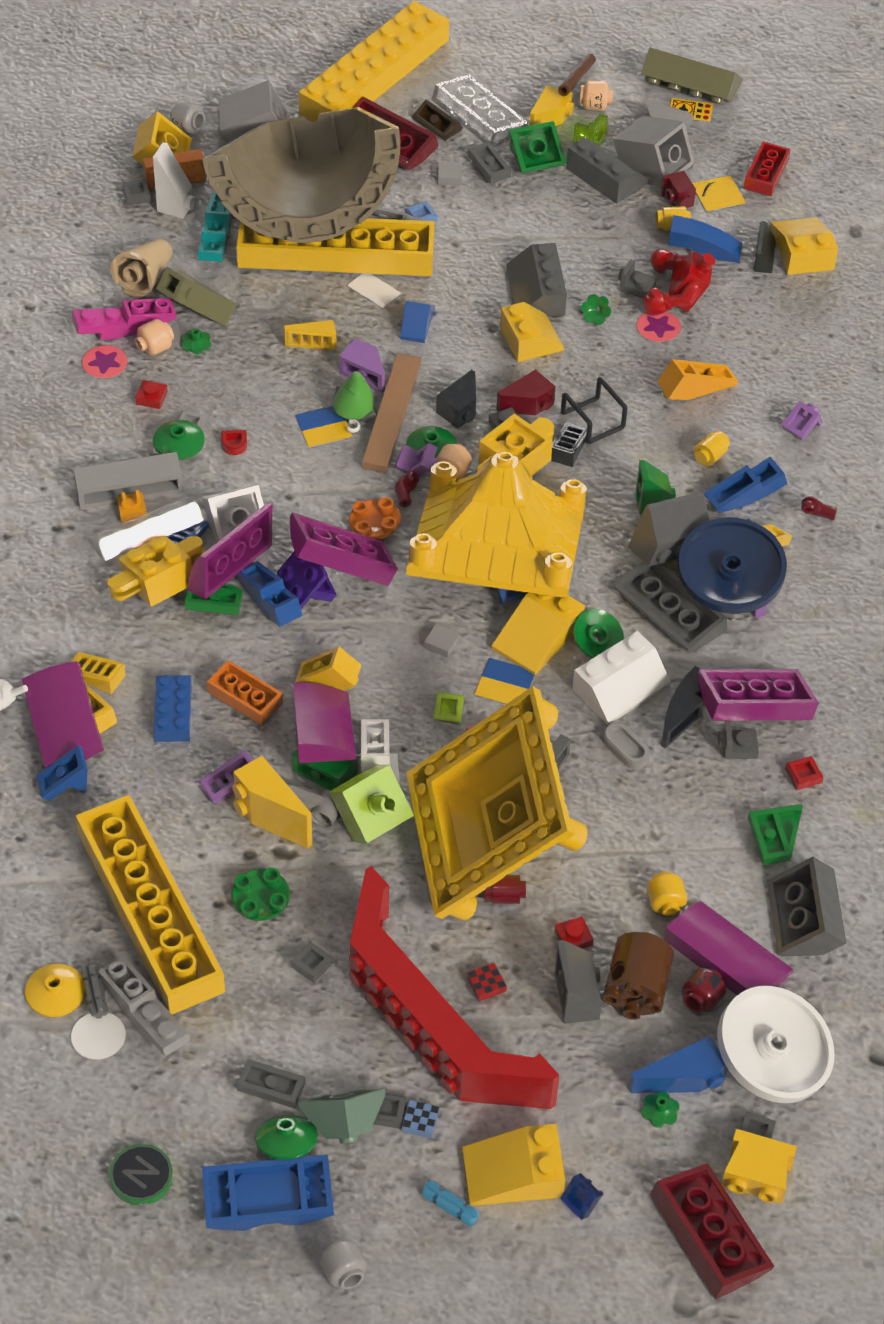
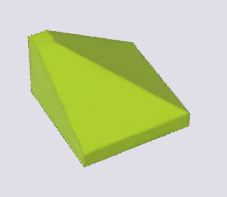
M437 692L433 720L461 723L464 695Z

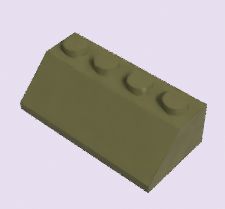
M649 47L641 72L643 76L647 77L646 81L659 85L661 81L668 84L667 88L680 91L681 88L690 90V95L702 98L703 94L711 96L710 101L723 104L724 101H732L743 79L735 72Z

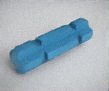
M429 1180L422 1190L424 1198L431 1202L435 1200V1205L455 1218L461 1217L460 1221L468 1226H472L479 1217V1210L470 1204L466 1206V1201L446 1188L440 1189L441 1185L433 1180Z

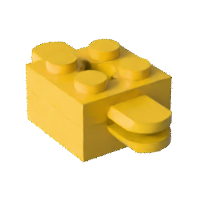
M516 414L511 415L479 441L478 462L481 464L477 466L476 472L479 473V470L493 455L500 452H509L516 456L527 468L531 476H533L551 461L554 424L549 419L539 417L529 424Z
M162 535L119 557L118 560L122 572L109 578L107 581L112 599L123 601L137 594L152 607L188 588L192 564L205 552L202 539L197 536H190L174 544L169 538Z

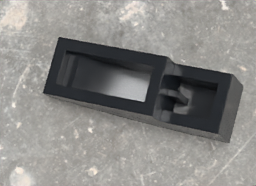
M697 666L684 677L670 700L665 716L661 746L665 749L701 717L703 697L697 674L700 668Z

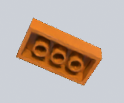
M201 149L173 153L190 183L206 181L202 161L204 156ZM153 157L143 158L144 178L147 181L149 190H154Z
M230 660L207 681L208 693L261 726L283 704L282 692Z

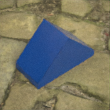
M406 301L400 339L425 343L435 305Z

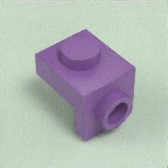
M428 443L416 451L404 445L401 447L395 468L406 474L409 471H414L420 477L425 472H430L431 467L435 465L437 459L434 456L438 447Z

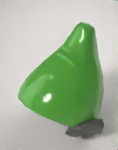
M353 372L341 387H336L333 409L339 416L346 419L366 421L376 416L373 411L374 402L371 388L361 373Z

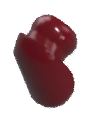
M414 471L407 472L394 486L400 507L405 508L412 503L409 493L416 487L419 481V476Z
M808 496L802 500L801 509L804 513L835 520L837 507L825 505L814 496Z

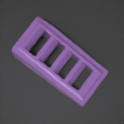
M246 750L198 781L213 804L235 794L232 788L234 778L231 774L253 761ZM226 777L230 784L225 786L221 779ZM216 782L221 790L215 792L210 784Z

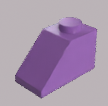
M355 338L339 356V374L349 378L353 372H359L365 378L370 388L383 393L385 390V372L377 347Z

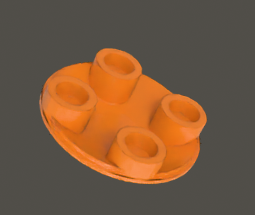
M389 497L356 501L352 505V511L349 515V526L353 532L374 539L390 536L398 529L401 523L400 511Z

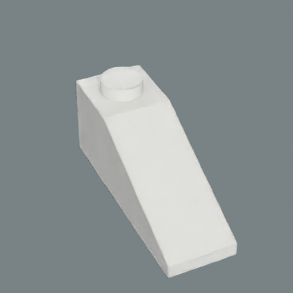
M162 142L153 156L157 212L184 219L188 211H191L195 204V197L192 196V185L168 144Z
M361 719V773L374 765H390L389 719Z

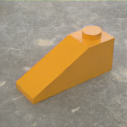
M677 359L670 361L657 381L663 390V394L671 400L694 399L736 386L739 382L727 365Z

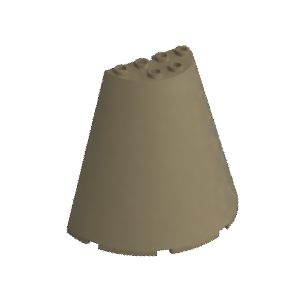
M356 107L319 113L318 119L313 122L308 121L305 116L264 122L205 156L202 161L210 185L222 200V204L243 224L270 238L275 237L296 243L319 242L340 236L361 224L382 203L389 192L398 168L400 131L398 126Z

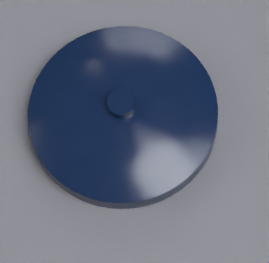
M733 517L714 519L695 528L684 540L678 559L679 577L689 595L709 609L730 614L755 611L770 603L780 592L787 571L786 555L778 539L769 530L753 521Z

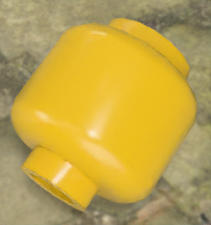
M662 871L655 874L647 884V894L650 906L654 912L670 917L677 915L686 906L688 897L684 882L680 876L670 871Z

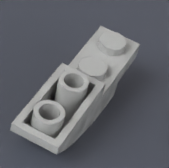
M124 956L98 971L99 976L120 1008L151 1047L155 1045L164 1056H167L191 1041L186 1029L157 999L155 990Z

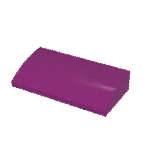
M266 503L198 557L191 569L188 591L203 599L208 598L272 546L273 504Z
M294 512L291 513L290 534L297 558L389 586L398 567L383 541Z
M75 661L59 664L21 679L23 685L28 687L25 695L46 768L76 746L82 747L85 760L104 751L80 663Z
M699 669L697 673L702 697L712 721L813 720L819 704L798 669Z
M293 683L299 763L356 760L349 694L340 689L322 684Z
M702 901L697 902L681 913L665 929L664 940L700 968L713 969L719 972L723 977L726 988L736 995L758 986L779 987L793 973V968Z

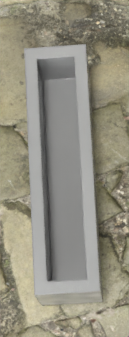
M177 452L73 469L80 509L117 503V496H120L122 492H125V495L135 493V490L143 492L144 499L184 492L182 471Z

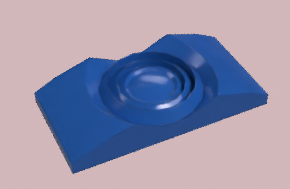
M328 1154L288 1160L276 1159L202 1167L206 1228L245 1231L264 1224L301 1225L334 1215Z

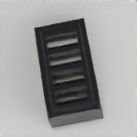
M566 422L553 441L551 461L573 467L586 441L587 428Z

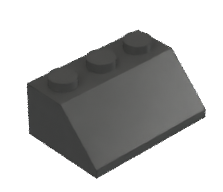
M586 137L581 138L568 147L566 169L616 204L649 183L650 179L600 144Z
M556 243L532 244L506 264L513 304L525 302L544 312L547 317L563 316L566 310L567 293Z
M697 492L646 505L628 548L648 567L678 559L681 546L686 537L695 528L710 521L704 494Z
M813 856L767 880L778 955L781 957L825 955L847 944L835 871L832 867Z

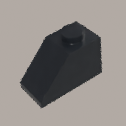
M472 369L437 395L436 413L456 428H460L466 422L469 423L476 416V375Z

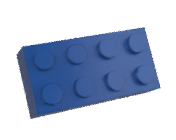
M191 675L156 676L155 742L190 741Z

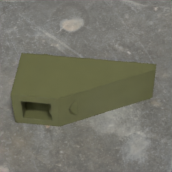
M166 267L156 288L173 300L223 326H227L237 306L236 303L187 273L170 267Z

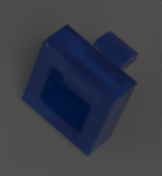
M579 1173L573 1176L560 1199L583 1220L590 1216L604 1193L598 1191L592 1185L590 1179Z

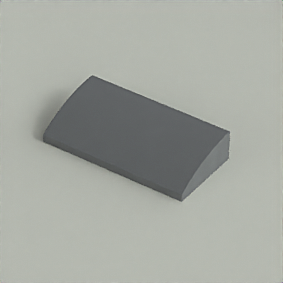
M641 562L613 585L617 592L688 653L703 647L727 630V617L721 612L709 609L693 599L684 588L680 577L663 563L648 567L644 562Z

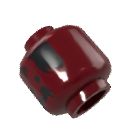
M708 968L696 969L681 988L685 1005L694 1012L707 1013L712 1011L726 994V985L721 974L716 970Z

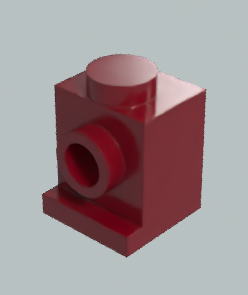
M684 170L662 176L660 193L662 197L666 196L668 202L672 203L674 207L685 206L689 208L694 206L696 188Z

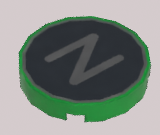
M137 1144L127 1147L117 1154L111 1164L109 1176L112 1189L120 1200L131 1205L155 1203L165 1196L171 1187L173 1168L170 1158L163 1150L153 1145Z

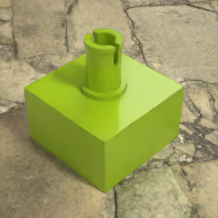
M374 765L329 791L353 841L357 843H368L414 816L390 765Z

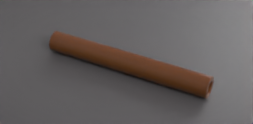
M587 54L559 86L558 92L561 96H567L596 62V57L593 54Z

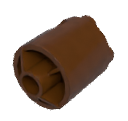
M629 932L619 936L616 940L602 998L603 1001L622 1011L623 1016L631 1020H638L641 1015L661 1012L674 957L673 948L667 941L648 932Z

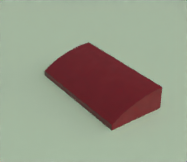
M363 96L352 107H359L399 127L400 156L398 165L407 170H411L421 164L438 148L435 134Z
M708 1163L656 1182L650 1193L652 1200L715 1299L755 1281L774 1268V1264Z

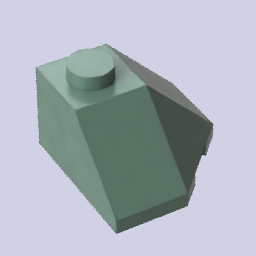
M359 1089L332 1096L331 1094L316 1096L299 1101L298 1105L299 1109L326 1139H339V1142L344 1144L356 1142L359 1135L370 1132L386 1094L385 1089Z

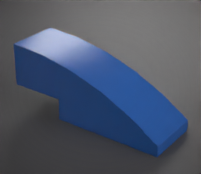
M673 215L669 246L690 248L692 251L702 255L709 253L716 260L740 262L742 242L707 223Z
M770 456L751 469L748 465L744 466L704 492V495L716 511L721 513L758 501L787 485L785 473Z
M256 561L236 574L237 579L253 601L279 627L303 616L298 597L285 588L282 578L260 562Z

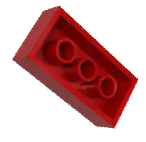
M763 141L747 172L743 189L772 196L789 161L791 149Z

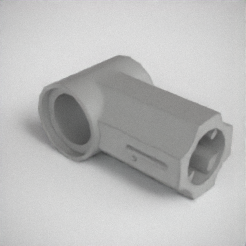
M294 783L289 785V788L312 813L313 823L322 828H331L339 811L329 793L331 790H324L322 793Z

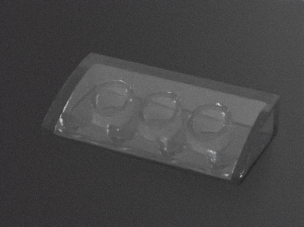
M470 75L435 84L431 100L483 143L489 141L493 147H497L510 140L508 136L509 130L528 126V122Z
M183 498L88 536V540L97 554L106 561L150 542L153 538L162 535L168 536L203 521L197 502Z

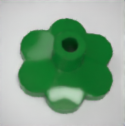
M591 294L588 296L587 301L582 303L581 310L584 312V320L586 322H594L597 325H601L605 322V318L611 315L612 310L608 306L609 300L607 297H598L596 294Z
M196 328L192 329L190 333L182 335V349L191 351L193 354H200L203 350H208L211 347L210 334L201 332Z
M666 1092L647 1095L644 1098V1107L641 1113L643 1118L650 1120L654 1127L661 1128L665 1124L672 1125L677 1121L679 1103L671 1099Z

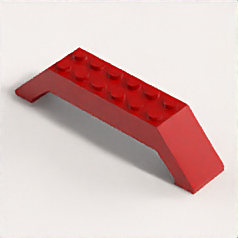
M372 866L365 869L350 939L349 977L352 983L358 988L361 987L367 993V998L371 1005L376 1009L380 1008L385 1014L386 1021L390 1027L400 1031L406 1045L412 1051L416 1050L420 1054L425 1067L430 1072H435L440 1077L444 1089L449 1094L453 1093L460 1101L551 1109L556 1106L560 1075L540 1053L535 1057L491 1051L383 930V921L389 918V885Z

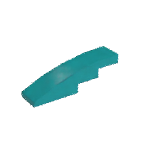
M212 192L205 211V223L201 232V243L198 249V260L222 262L230 233L233 215L222 204V200L216 192Z

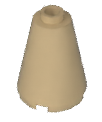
M158 238L120 252L111 262L110 272L116 285L119 283L124 288L122 291L132 297H144L153 290L173 255L170 244L164 239Z

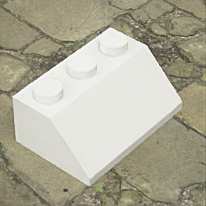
M636 631L575 669L572 690L609 725L669 687L671 681L656 648Z

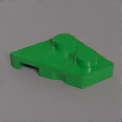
M225 583L206 599L188 591L185 599V610L239 615L243 600V589Z
M802 804L749 812L748 821L763 865L791 861L803 809Z

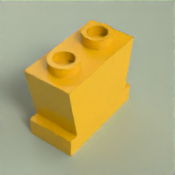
M736 1129L730 1151L732 1157L724 1171L722 1186L736 1194L746 1193L756 1196L767 1203L777 1202L782 1204L786 1191L787 1171H791L797 1146Z

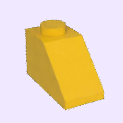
M546 85L530 112L529 126L554 121L555 126L562 125L567 116H571L574 110L572 92L567 96H561L558 88Z
M338 646L301 662L295 683L322 684L342 691L352 689L358 682L361 664Z

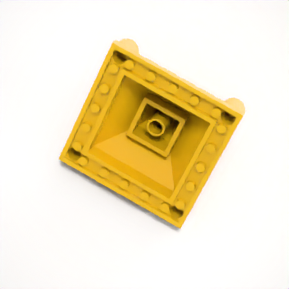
M500 452L493 455L479 470V473L459 479L458 482H456L457 469L451 463L441 461L431 467L430 487L416 536L410 540L406 575L568 598L586 504L587 489L581 481L570 479L562 483L560 496H555L554 492L532 480L531 474L523 463L509 452Z
M534 686L406 772L434 916L443 919L449 915L460 921L470 919L477 907L475 896L484 891L488 886H492L507 874L509 875L524 863H528L543 851L556 844L570 851H576L586 842L588 835L586 826L569 817L552 743L550 742L548 729L556 723L558 709L554 704L543 699L541 691Z

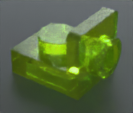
M600 113L594 121H590L588 126L577 122L574 125V142L586 137L599 144L607 135L608 116Z

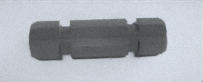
M89 963L87 966L82 967L81 973L87 1000L90 1003V1014L96 1017V1019H100L108 1014L107 1002H105L106 998L102 980L98 973L99 967Z

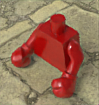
M665 249L653 252L650 257L653 269L658 273L672 270L669 293H661L658 288L654 287L643 297L645 311L651 316L665 313L668 310H672V307H679L688 312L709 287L712 268L716 263L715 258L709 253L702 255L695 251L688 255H678Z

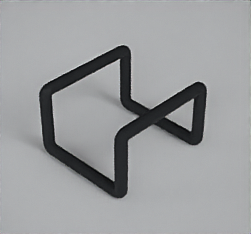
M602 377L597 378L595 396L579 404H576L567 393L562 394L561 414L566 415L576 410L587 423V444H592L625 428L627 405ZM602 385L622 407L621 425L591 438L592 421L581 408L599 400ZM566 401H568L572 407L566 409Z

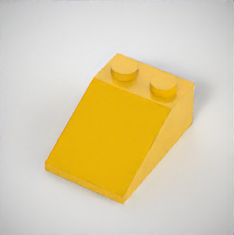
M817 217L770 222V227L787 275L835 269L838 253L833 233Z
M527 593L492 644L491 649L535 676L574 636L573 626L575 620L585 611V605L569 595L568 598Z
M263 756L233 772L234 785H232L235 793L233 804L240 816H245L251 824L307 849L312 846V813Z
M557 1124L525 1126L462 1147L470 1205L478 1206L563 1198L565 1174Z

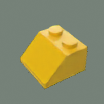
M157 111L139 124L132 157L143 165V158L153 157L162 142L168 144L172 153L190 151L192 138Z
M525 302L501 307L500 330L517 362L564 351L562 342L544 312Z

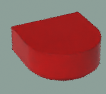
M246 430L221 431L222 450L229 455L242 454L247 449Z

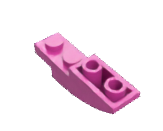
M171 298L123 300L121 308L78 309L72 312V320L77 334L98 333L100 340L137 335L138 327L152 320L159 319L162 322L169 323L176 319L177 316Z

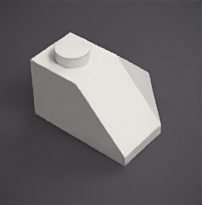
M259 485L229 490L202 498L209 525L217 542L264 506Z

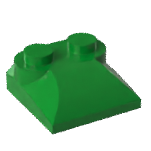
M554 121L509 130V147L515 155L521 174L567 164Z

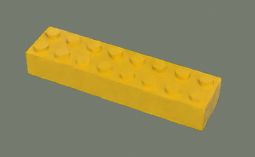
M416 1L411 2L300 90L299 114L312 121H316L319 113L352 108L362 96L374 102L449 41V19Z
M367 218L364 222L340 236L309 243L288 242L287 240L275 237L270 238L254 231L240 221L237 240L238 268L432 277L435 221Z
M130 795L75 815L78 835L166 1009L173 1015L225 993L224 973Z

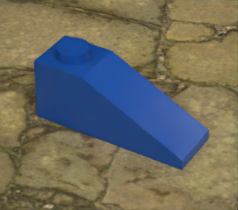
M710 1036L631 1073L628 1089L631 1093L701 1092L707 1088L715 1089L726 1080L728 1068L722 1059L719 1049Z

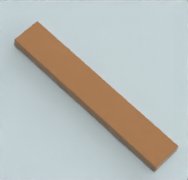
M397 353L362 460V468L387 473L420 370L421 357Z

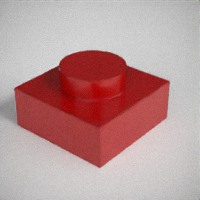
M143 380L135 397L136 405L160 409L168 392L167 384Z
M583 916L555 924V933L559 941H567L582 949L593 946L594 939Z

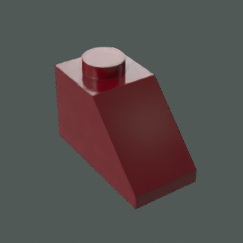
M535 369L497 392L496 410L499 412L512 407L516 414L535 416L552 407L555 401L556 386Z

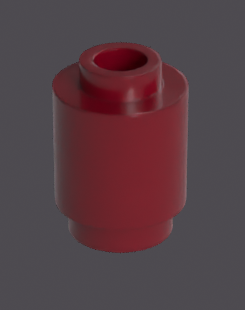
M506 875L503 879L484 890L485 901H492V904H520V898H526V881H520V875Z

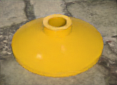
M49 964L39 968L29 977L25 986V997L30 1008L46 1017H61L73 1012L79 1007L85 996L82 975L73 967L65 964ZM55 983L59 984V985L56 986V987H51V986H50L51 984H55Z

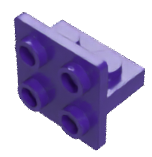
M295 551L277 571V575L283 579L285 588L298 597L301 610L311 598L332 602L337 596L324 566L297 558Z

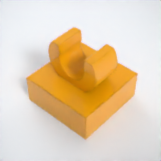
M135 490L133 494L125 495V492H122L120 496H117L121 522L147 519L143 492Z

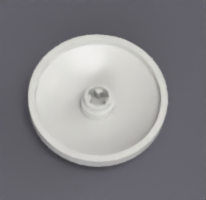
M774 986L753 987L737 995L728 1004L720 1017L717 1040L722 1059L732 1076L744 1088L756 1096L777 1103H794L812 1096L829 1078L834 1064V1045L831 1033L817 1010L799 995Z

